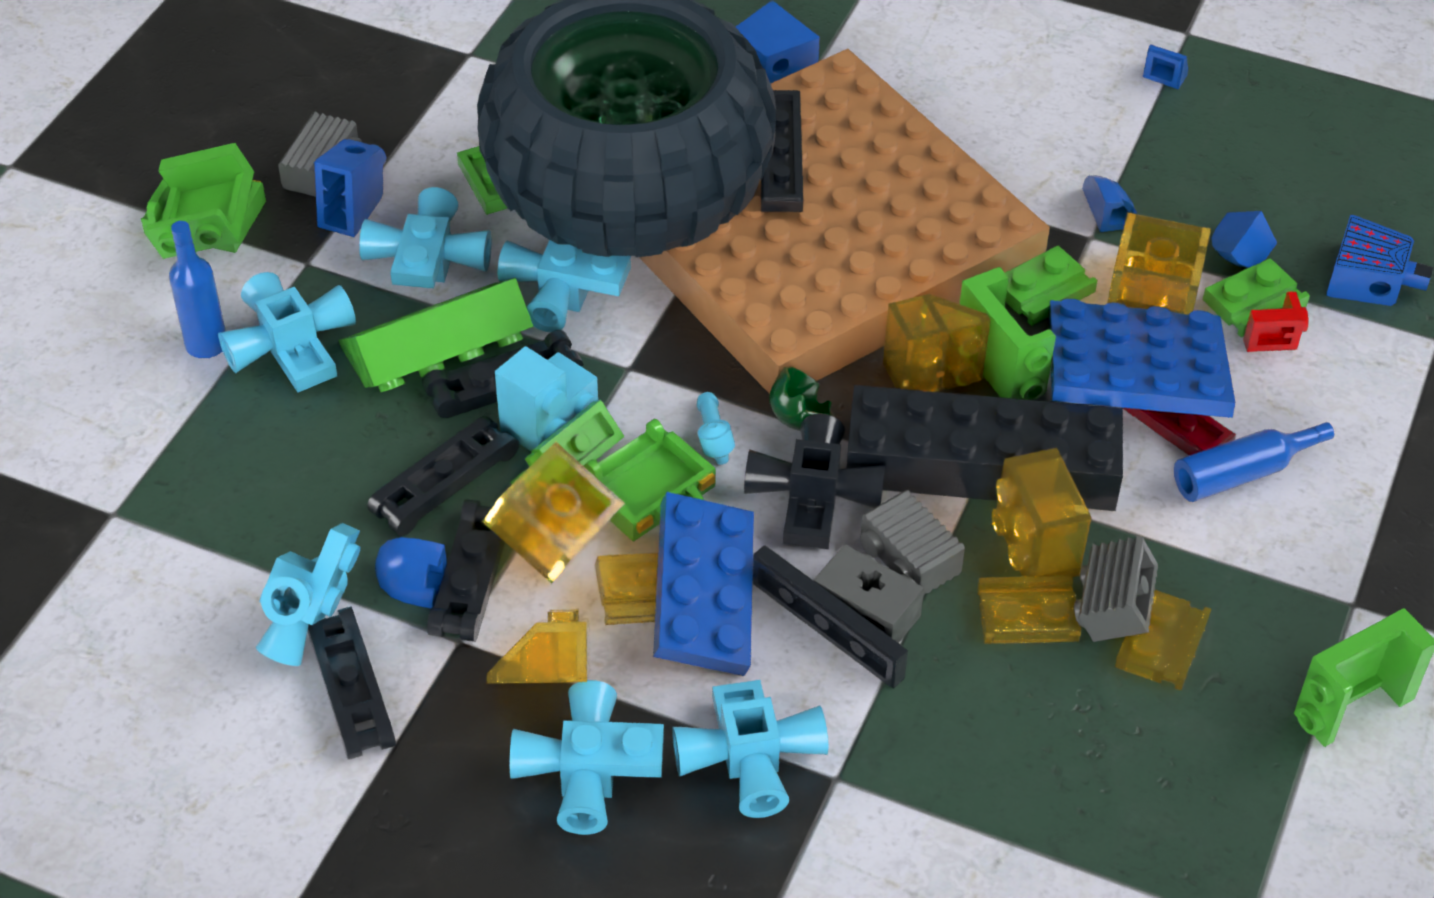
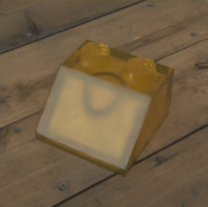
M550 609V611H547V618H541L487 673V684L587 682L590 677L589 618H579V609Z

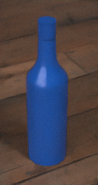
M177 221L171 226L177 260L170 268L169 281L186 351L191 356L211 358L223 352L218 333L226 332L214 273L210 264L196 254L189 224L186 221Z
M1329 422L1291 434L1275 429H1264L1178 459L1174 464L1176 485L1186 500L1195 502L1272 475L1286 468L1297 452L1333 439L1335 435L1334 429Z

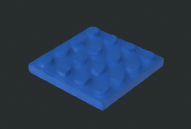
M1078 299L1050 300L1048 314L1049 329L1056 335L1051 363L1052 401L1233 418L1236 402L1220 316L1202 310L1185 313L1170 311L1158 306L1141 309L1127 307L1121 303L1114 302L1098 305L1087 304Z

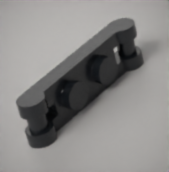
M562 330L553 331L543 341L527 346L547 360L559 352L583 368L582 359L576 351L571 350L572 343L566 332ZM524 347L448 372L438 369L428 372L422 379V385L427 395L434 397L433 406L438 416L450 418L496 403L495 370Z
M482 416L377 490L370 497L367 508L380 519L386 518L389 528L395 533L405 536L414 529L419 519L500 460L503 462L510 460L518 451L519 441L508 432L501 433L498 430L497 423L488 416ZM403 498H406L408 500L402 506H399L397 504Z
M464 500L460 524L436 602L429 613L427 623L428 635L444 637L445 633L458 634L461 640L476 642L512 518L511 505L497 503L495 507L481 506L478 500ZM478 524L492 525L490 531L476 529ZM451 613L462 614L463 616L451 615Z
M352 606L337 610L338 615L324 618L313 625L309 624L307 631L348 760L363 756V750L380 746L381 750L396 746L391 722ZM368 720L373 721L374 727L356 732L354 724Z

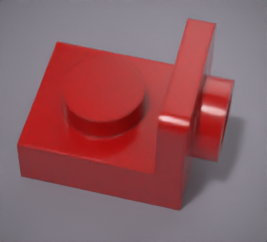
M1296 291L1286 293L1282 309L1250 311L1243 338L1247 352L1297 350L1302 332H1306L1308 329L1309 316L1307 308L1301 307Z

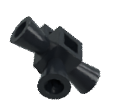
M814 414L802 421V440L796 439L792 463L749 449L745 470L744 494L789 491L783 544L829 550L836 496L871 508L879 506L882 502L886 465L840 469L842 445L840 443L845 434V427L840 420L833 416Z

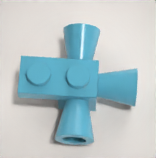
M431 187L424 189L419 194L418 215L408 214L403 230L365 219L360 232L361 260L395 257L390 272L392 285L434 289L435 282L445 283L450 262L487 272L492 250L491 231L451 234L450 221L458 210V201L451 192L442 188Z
M507 240L499 256L497 275L499 281L516 278L517 282H538V293L527 305V310L535 328L545 332L562 330L565 327L567 310L580 312L588 291L620 296L631 269V256H597L583 253L582 249L572 245H561L549 240L542 255Z
M263 272L251 277L242 288L241 298L244 303L257 313L259 325L218 333L220 346L231 369L237 373L271 351L297 392L337 377L336 364L317 338L316 332L356 324L354 309L345 290L340 285H337L307 305L295 286L283 290L281 281L276 274Z
M344 523L331 528L319 557L312 560L291 551L276 558L259 600L265 615L272 623L256 646L258 652L282 664L291 666L301 665L309 624L317 623L325 618L326 615L331 617L346 589V572L349 573L352 570L360 553L361 547L355 544L360 530Z
M585 680L577 682L569 688L568 696L572 721H563L562 740L513 729L510 745L511 779L560 771L561 790L564 798L557 816V823L562 829L580 835L595 834L606 828L608 820L604 797L612 798L613 776L662 777L664 724L609 722L617 699L616 690L609 684L601 681Z
M761 680L712 686V699L719 729L672 727L673 748L679 776L726 760L729 778L740 777V812L751 818H763L779 813L789 803V796L777 774L779 772L780 752L828 755V733L822 707L819 705L776 721L771 697L764 698Z

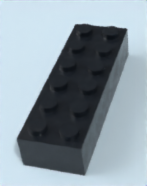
M854 385L846 468L886 465L883 491L903 492L909 490L910 493L1116 511L1123 479V408Z

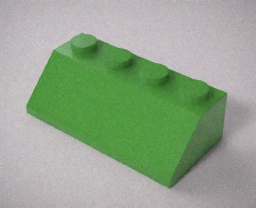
M516 278L486 285L338 341L364 387L378 386L380 392H385L405 384L404 375L418 371L420 377H424L432 370L445 369L443 361L458 355L460 362L483 355L482 346L497 341L499 347H503L523 339L521 331L534 326Z

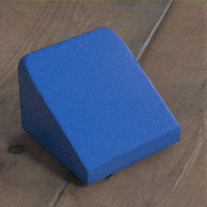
M1150 44L1143 77L1179 89L1188 75L1187 56Z

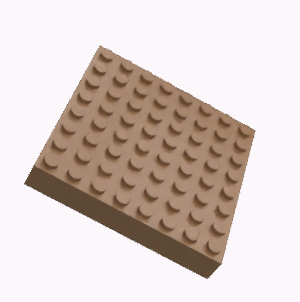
M845 49L771 83L773 90L800 91L803 212H761L760 179L753 199L739 215H735L728 223L720 224L718 230L710 234L709 237L688 247H676L663 251L659 255L639 258L770 394L772 385L783 367H794L818 381L955 310L960 304L963 280L1000 267L1005 273L1046 252L1050 227L852 51Z

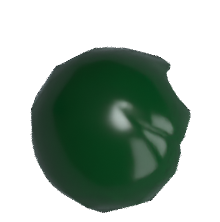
M783 367L773 383L769 394V403L773 413L780 422L789 428L801 431L802 421L810 415L827 414L833 416L830 411L831 401L818 402L817 392L819 383L815 379L794 367Z

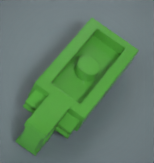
M602 400L593 401L531 451L532 453L525 458L529 468L520 473L510 483L520 497L525 494L533 495L541 487L546 492L563 487L584 470L585 463L591 459L597 460L624 438V434Z

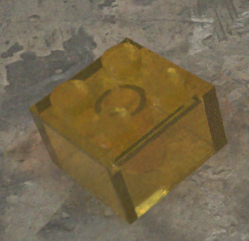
M1127 213L1107 303H1121L1127 307L1141 309L1158 306L1174 313L1189 315L1194 310L1211 229Z
M555 442L499 497L483 522L552 584L606 528L625 503L561 445Z
M1053 448L1004 459L1002 478L998 479L996 483L998 503L997 509L992 511V521L997 535H1003L1008 544V555L1012 568L1015 571L1020 570L1027 587L1080 576L1092 517L1058 449Z

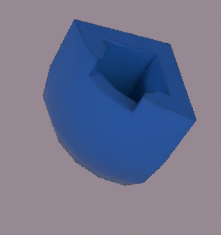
M1089 175L1085 178L1082 190L1100 232L1139 228V217L1132 200L1118 182L1097 175Z
M1262 211L1227 213L1216 227L1211 238L1212 246L1219 256L1233 265L1250 268L1263 262L1277 244Z
M403 537L388 540L379 548L375 563V573L379 586L394 599L431 609L435 605L447 566L445 544Z

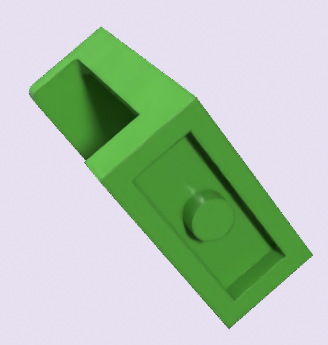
M236 143L162 159L158 172L170 187L162 221L147 224L144 231L161 257L166 259L177 256L171 230L172 224L177 221H186L189 224L196 252L238 243L254 170Z
M1000 267L963 280L955 342L1001 398L1037 400L1047 392L1056 335L1050 329L1033 336L1027 335L1004 308L1009 277Z
M1403 608L1313 656L1294 711L1301 727L1307 733L1314 735L1326 747L1334 742L1347 705L1379 687L1399 707L1413 701L1434 653V638Z

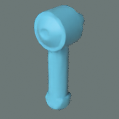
M705 392L700 394L697 399V409L701 412L704 424L698 430V437L704 455L714 458L717 464L723 465L729 461V453L735 448V441L730 424L720 419L718 399L713 393Z

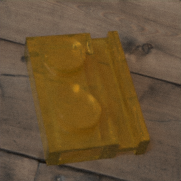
M658 553L597 556L594 566L601 605L604 606L605 625L655 622Z
M1072 576L979 578L977 591L980 596L984 643L1079 642L1081 625L1078 624L1074 611L1076 595L1073 592Z
M1154 590L1153 604H1151L1152 611H1150L1151 618H1149L1150 625L1148 626L1149 632L1125 636L1117 656L1115 668L1161 683L1162 680L1176 684L1175 689L1182 691L1212 609L1204 607V610L1191 607L1190 601Z

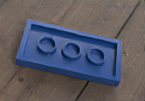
M666 492L661 501L653 657L745 676L751 667L753 511Z

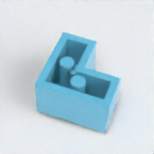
M525 346L495 370L500 431L510 433L519 441L520 445L529 451H532L593 401L598 400L597 377L559 352L547 360Z

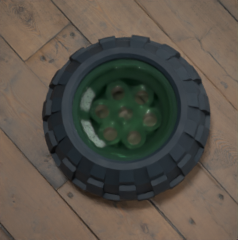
M561 0L545 7V10L539 15L522 22L501 45L496 64H489L477 102L479 149L485 160L491 181L510 212L515 210L521 219L526 220L529 228L557 244L572 245L582 249L583 253L597 256H654L676 247H688L709 237L710 234L718 230L720 224L728 223L735 215H739L753 199L759 181L763 178L772 156L775 142V97L756 50L732 23L715 16L713 9L694 0Z

